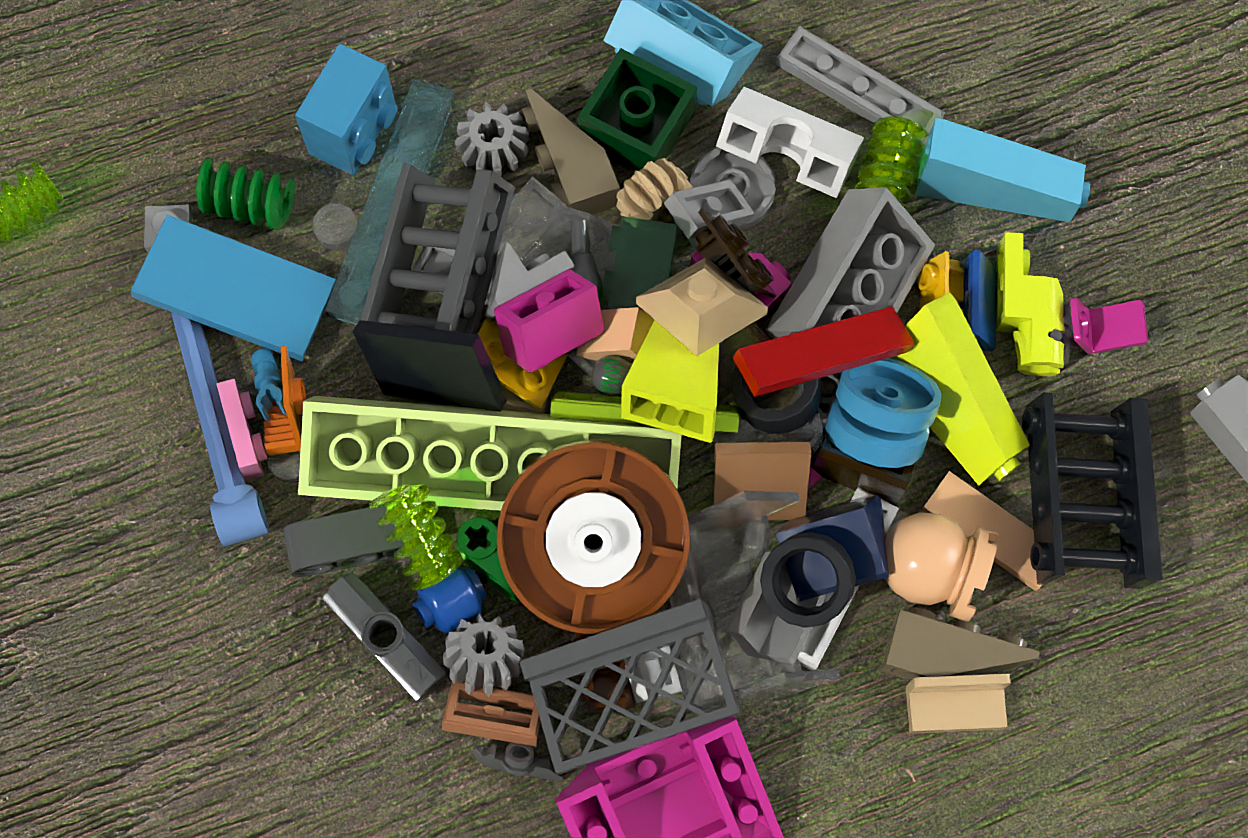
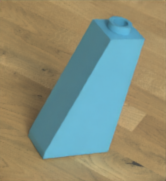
M935 118L921 155L915 195L1071 222L1077 210L1086 207L1090 193V182H1084L1086 167L1084 164L945 119Z

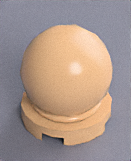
M916 513L903 517L889 527L885 534L889 577L884 579L893 592L908 602L930 606L946 600L947 604L950 605V617L969 622L976 611V607L970 605L974 588L984 591L997 550V546L992 543L996 541L998 533L979 527L973 536L967 537L958 523L942 514Z

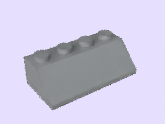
M887 187L848 190L765 331L772 339L891 306H893L897 313L935 246L934 242ZM842 372L828 375V377L839 382Z

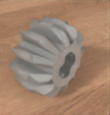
M485 101L482 107L483 112L480 114L469 108L467 112L468 122H458L457 134L460 137L455 140L456 151L463 154L462 163L464 166L469 168L476 165V171L493 169V172L499 176L502 175V167L504 166L515 172L518 168L517 159L526 158L528 154V147L525 143L529 140V131L526 127L522 126V116L519 112L508 115V107L504 103L496 111H491V106Z
M480 612L475 618V624L461 619L457 632H449L446 637V651L443 653V664L446 669L450 670L452 683L465 682V690L468 695L477 687L483 688V691L489 697L493 692L494 685L507 691L511 685V677H519V674H521L522 669L519 661L524 657L525 649L523 641L517 639L518 632L515 629V625L502 628V620L499 615L492 622H485Z

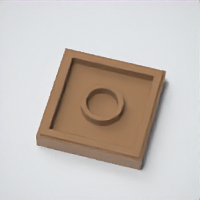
M810 442L715 443L713 521L792 520L805 516L811 461Z

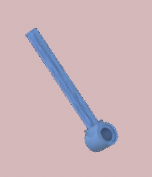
M171 312L218 492L213 496L214 502L210 503V510L219 540L223 547H227L269 534V524L259 493L256 489L254 490L253 486L245 484L243 474L238 466L216 384L218 381L203 325Z

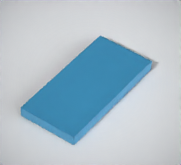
M166 215L131 289V297L281 353L280 346L286 345L289 356L303 362L335 287L336 279Z

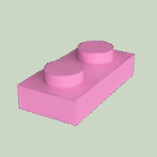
M235 379L216 383L241 473L246 481L264 476L260 461L268 459L261 433L253 434L249 419L255 418L256 412L250 392L241 393Z

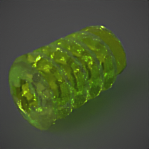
M889 116L881 118L874 123L872 129L873 136L869 139L868 152L865 153L862 162L864 167L860 169L859 182L855 185V189L887 187L906 210L905 205L901 202L908 201L911 192L907 187L913 185L915 181V176L911 171H915L919 167L920 161L916 156L921 155L925 147L920 139H924L928 134L920 124L900 116Z
M35 160L31 162L32 177H29L21 170L15 171L18 186L14 187L5 179L0 180L3 194L0 196V238L7 243L13 241L10 227L13 226L25 234L29 231L26 221L27 217L38 224H42L44 219L41 208L44 207L56 215L59 213L56 199L60 198L65 202L45 170Z
M422 483L405 484L381 494L369 503L370 509L385 507L387 510L377 520L379 526L394 524L395 529L386 536L387 543L402 540L404 544L394 553L395 558L403 559L410 557L412 560L402 570L404 576L415 574L420 576L411 586V590L425 589L441 582L452 574L463 560L460 551L451 550L455 543L451 534L443 533L446 523L443 518L434 517L438 511L435 501L425 500L430 491L428 486Z

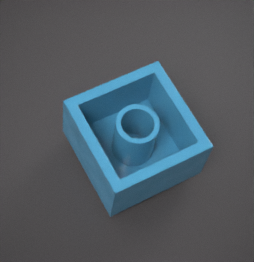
M339 43L295 114L308 154L353 176L361 163L365 165L369 162L376 148V138L382 128L387 129L390 127L397 113V105L395 104L387 66Z

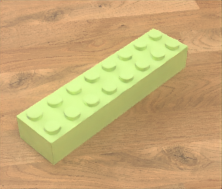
M312 396L303 401L298 495L501 511L513 483L534 460L556 447L584 440L611 441L626 445L643 453L657 463L666 472L675 487L678 488L682 435L648 425L552 418L550 414L506 410L499 412L467 407Z

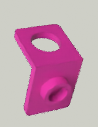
M1078 298L1070 299L1074 340L1088 354L1148 343L1145 305L1141 300L1088 309Z

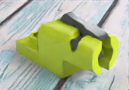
M1005 232L996 249V331L1013 332L1019 372L1031 376H1055L1060 373V369H1063L1068 361L1073 332L1071 308L1064 304L1063 291L1057 278L1028 275L1030 251L1023 249V233Z

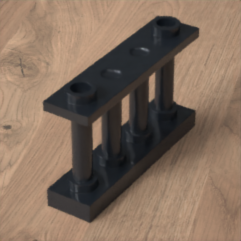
M1043 392L1026 405L1022 415V429L1027 434L1030 444L1028 453L1034 544L1031 548L1030 561L1032 568L1036 570L1037 584L1046 585L1064 576V567L1119 569L1123 574L1124 588L1142 589L1163 580L1148 399L1129 398L1111 410L1110 416L1054 413L1053 394ZM1055 432L1109 435L1113 439L1114 459L1095 460L1057 457ZM1058 476L1112 479L1116 484L1118 503L1117 505L1060 502ZM1061 521L1116 524L1120 529L1121 549L1118 551L1063 548Z

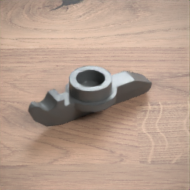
M511 743L506 747L505 751L497 750V745H491L489 748L476 745L473 748L475 758L489 768L505 771L513 775H527L553 781H563L564 773L560 775L555 773L552 760L536 757L534 749L529 745Z

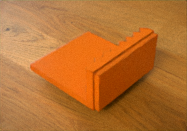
M286 345L280 346L283 385V390L281 391L287 415L282 413L275 401L272 402L273 406L268 410L271 419L269 421L264 419L263 421L264 445L269 456L301 451L303 401L307 400L302 377L296 378Z

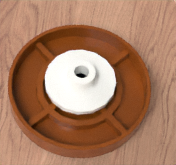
M584 440L564 444L534 460L522 471L510 488L501 509L497 528V549L501 568L509 586L518 599L532 613L547 623L564 630L583 634H599L643 619L656 612L668 600L679 584L686 567L690 548V530L685 506L677 488L666 472L643 453L626 445L604 440ZM590 534H597L602 539L599 543L591 544L585 538Z

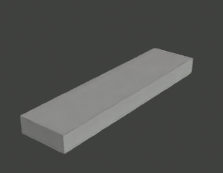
M801 26L798 27L777 56L775 65L919 151L926 144L935 118H944L945 112Z

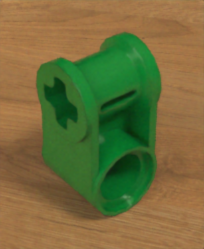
M475 517L467 520L461 525L457 534V549L460 557L465 563L483 575L499 592L512 601L517 602L519 599L509 586L499 561L497 549L498 527L485 518ZM482 533L487 535L486 546L488 548L486 550L480 546L474 551L470 550V535L475 538L480 537Z

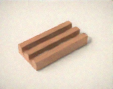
M464 682L458 684L451 683L442 720V730L537 746L541 721L533 694L493 688V692L487 697L483 688L477 687L468 695ZM458 698L531 710L533 712L532 715L506 711L501 707L490 705L483 707L460 703Z

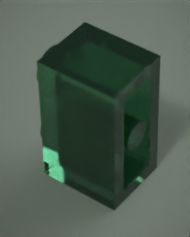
M622 216L621 226L612 225L609 252L616 253L614 271H605L602 287V297L609 298V308L639 307L636 304L637 296L670 278L677 224Z

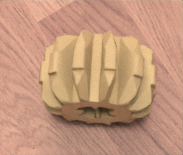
M662 158L654 163L652 161L647 162L644 168L639 171L635 170V174L630 179L624 181L625 187L618 191L616 196L618 199L616 207L629 225H632L637 231H641L644 234L650 233L654 229L660 230L669 221L673 222V216L664 205V202L673 192L690 189L692 185L687 180L686 174L671 161L668 162L665 158Z

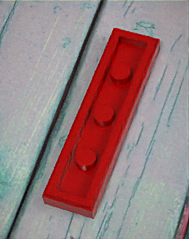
M893 306L739 348L733 359L754 397L907 353L915 343Z

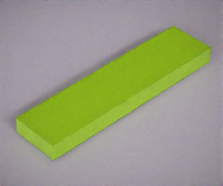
M558 391L551 401L550 417L645 425L621 418L622 396ZM717 404L715 431L738 433L740 411L737 405Z

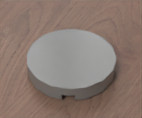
M715 148L702 156L692 169L690 177L692 188L732 180L755 213L749 221L738 228L740 230H747L763 221L772 208L776 190L773 170L765 159L760 156L755 164L720 148Z

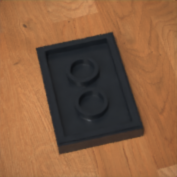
M359 320L352 331L383 395L501 412L507 401L479 334Z

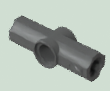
M353 571L340 577L322 597V600L416 703L429 697L448 676L445 670L402 625L399 618L385 607ZM389 626L397 630L395 641L388 647L381 648L373 644L374 634L380 628Z

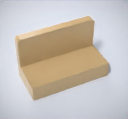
M1010 674L913 678L905 686L909 733L1006 729L1008 725L1004 689L1011 684Z

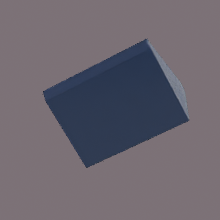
M878 495L792 519L775 533L779 544L792 535L807 532L831 537L844 547L853 561L856 575L855 586L889 577L882 503ZM811 551L798 552L789 557L785 562L796 597L800 601L835 592L837 583L835 569L830 561L821 554Z

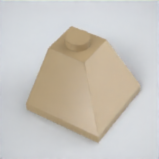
M707 257L636 297V304L696 356L768 313L766 305Z

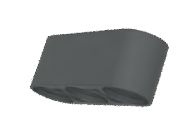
M391 502L304 520L283 528L290 573L294 577L313 576L418 553L425 547L417 505L409 503Z

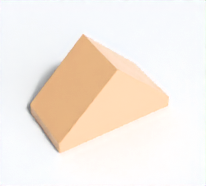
M639 307L601 310L605 332L587 341L583 346L578 347L576 356L598 361L602 357L616 355L633 363L654 319Z

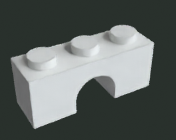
M743 87L727 111L716 147L755 164L760 156L765 153L777 152L785 154L794 159L801 168L796 180L797 182L837 198L853 168L864 137Z

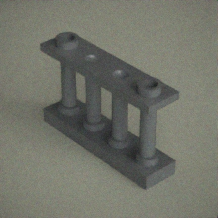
M403 163L399 181L395 186L393 203L366 302L360 314V320L477 334L515 187L495 172L489 170L476 171L471 189L435 186L433 178L412 164ZM428 203L467 207L461 230L457 232L422 228ZM417 245L454 249L455 254L450 273L444 275L411 271ZM405 288L444 293L438 317L429 318L400 314L399 310Z

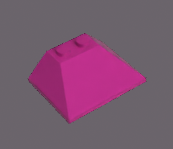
M730 717L587 765L555 799L571 838H784L735 717Z

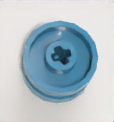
M891 358L842 371L836 391L837 398L833 400L825 430L829 440L840 451L860 462L888 468L913 465L922 457L929 436V426L934 423L942 393L937 383L926 373L908 363Z

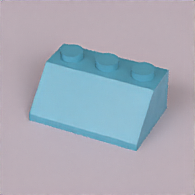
M622 0L603 40L615 48L616 54L622 48L698 87L696 103L710 105L711 107L729 95L763 46L688 0Z

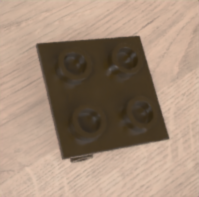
M702 209L698 211L709 228L696 237V241L699 244L697 250L703 258L707 257L724 272L727 271L726 273L757 299V296L761 293L775 298L777 295L769 285L774 281L773 276L760 259L757 258L754 261L745 251L744 247L749 242L738 226L733 222L729 225L722 215L714 217Z

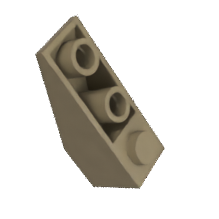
M532 88L525 90L527 107L521 109L522 118L529 134L536 132L540 145L535 146L542 170H551L555 183L550 184V189L557 208H565L571 222L616 207L618 202L616 196L618 191H620V186L605 149Z
M909 607L908 611L900 609L893 618L879 672L909 681L917 677L982 675L1028 666L1038 659L1040 651L1027 648L1028 642L1011 635H1000L999 639L981 634L982 628L975 624L964 621H954L953 625L935 620L936 614L931 611Z

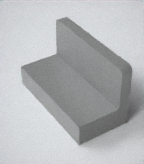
M765 552L727 632L748 656L794 664L812 627L805 628L786 623L772 612L764 600L760 578L763 563L770 554V552ZM786 564L783 565L780 582L787 598L796 605L806 608L821 606L827 594L800 601L796 597Z

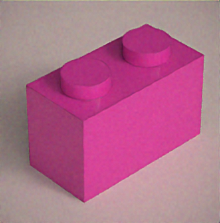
M570 269L494 308L504 355L528 372L548 365L550 361L574 348L583 346L587 341L605 332L596 285Z

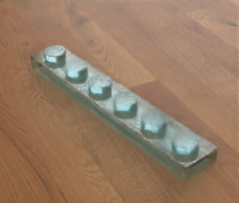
M413 79L325 309L327 317L357 325L359 322L393 203L395 186L399 181L403 163L412 164L425 174L428 173L455 101L454 90Z

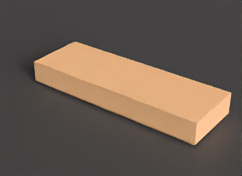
M949 471L921 511L924 513L942 514L955 521L967 537L973 536L979 527L998 533L996 541L992 543L997 546L993 562L1033 590L1037 591L1042 585L1037 584L1036 570L1032 568L1030 561L1031 548L1034 544L1033 529Z

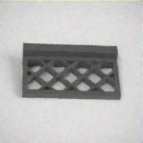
M698 599L519 661L524 680L530 682L556 774L560 775L741 714L714 630L713 623L715 622L710 607L706 602ZM704 634L709 653L699 670L677 657L687 639ZM675 644L670 654L660 650ZM652 651L667 659L655 685L632 674L641 655ZM629 660L625 670L615 665ZM674 663L697 674L685 700L662 689ZM712 663L718 679L707 674ZM605 667H609L622 674L609 700L587 689L596 671ZM584 675L580 685L570 680ZM629 679L652 690L639 716L617 705ZM704 679L721 687L726 707L707 713L692 705ZM563 682L577 690L565 715L550 708L544 688ZM584 694L606 705L594 731L572 720ZM659 694L681 705L673 724L664 728L646 720ZM613 710L636 721L627 740L615 743L601 735ZM689 710L699 714V716L684 720ZM553 716L561 720L557 730L555 727ZM569 725L591 736L582 755L565 760L560 742ZM643 725L654 730L638 736ZM598 741L608 745L593 751Z

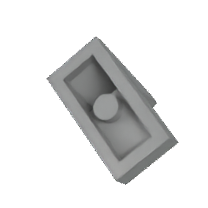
M732 180L676 191L664 202V205L673 216L676 225L684 232L696 251H698L697 246L699 245L696 237L701 232L709 229L698 213L701 209L714 217L722 215L729 225L733 222L738 227L755 215Z
M506 242L495 264L485 313L489 322L496 320L494 308L568 269L572 270L575 265L566 251L552 258L547 253L543 254L525 267L512 246Z

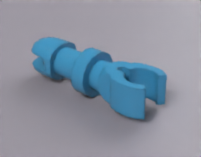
M267 348L258 349L251 358L252 367L256 373L254 378L255 389L259 393L256 397V405L264 419L269 421L271 418L268 410L273 406V401L279 405L282 413L287 415L281 391L282 380L281 375L277 372V362L272 351Z

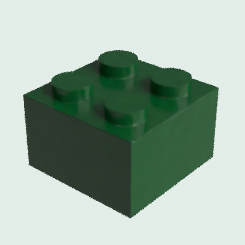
M620 48L579 113L577 127L603 147L608 157L633 170L639 171L644 168L647 162L652 161L654 163L658 159H666L695 112L698 87Z

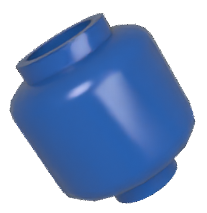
M448 564L418 582L417 595L419 600L413 603V607L426 628L434 625L440 632L449 634V632L457 630L461 619L467 622L475 620L479 612L480 614L482 613V601L486 600L487 596L479 578L470 567L463 569L457 564Z

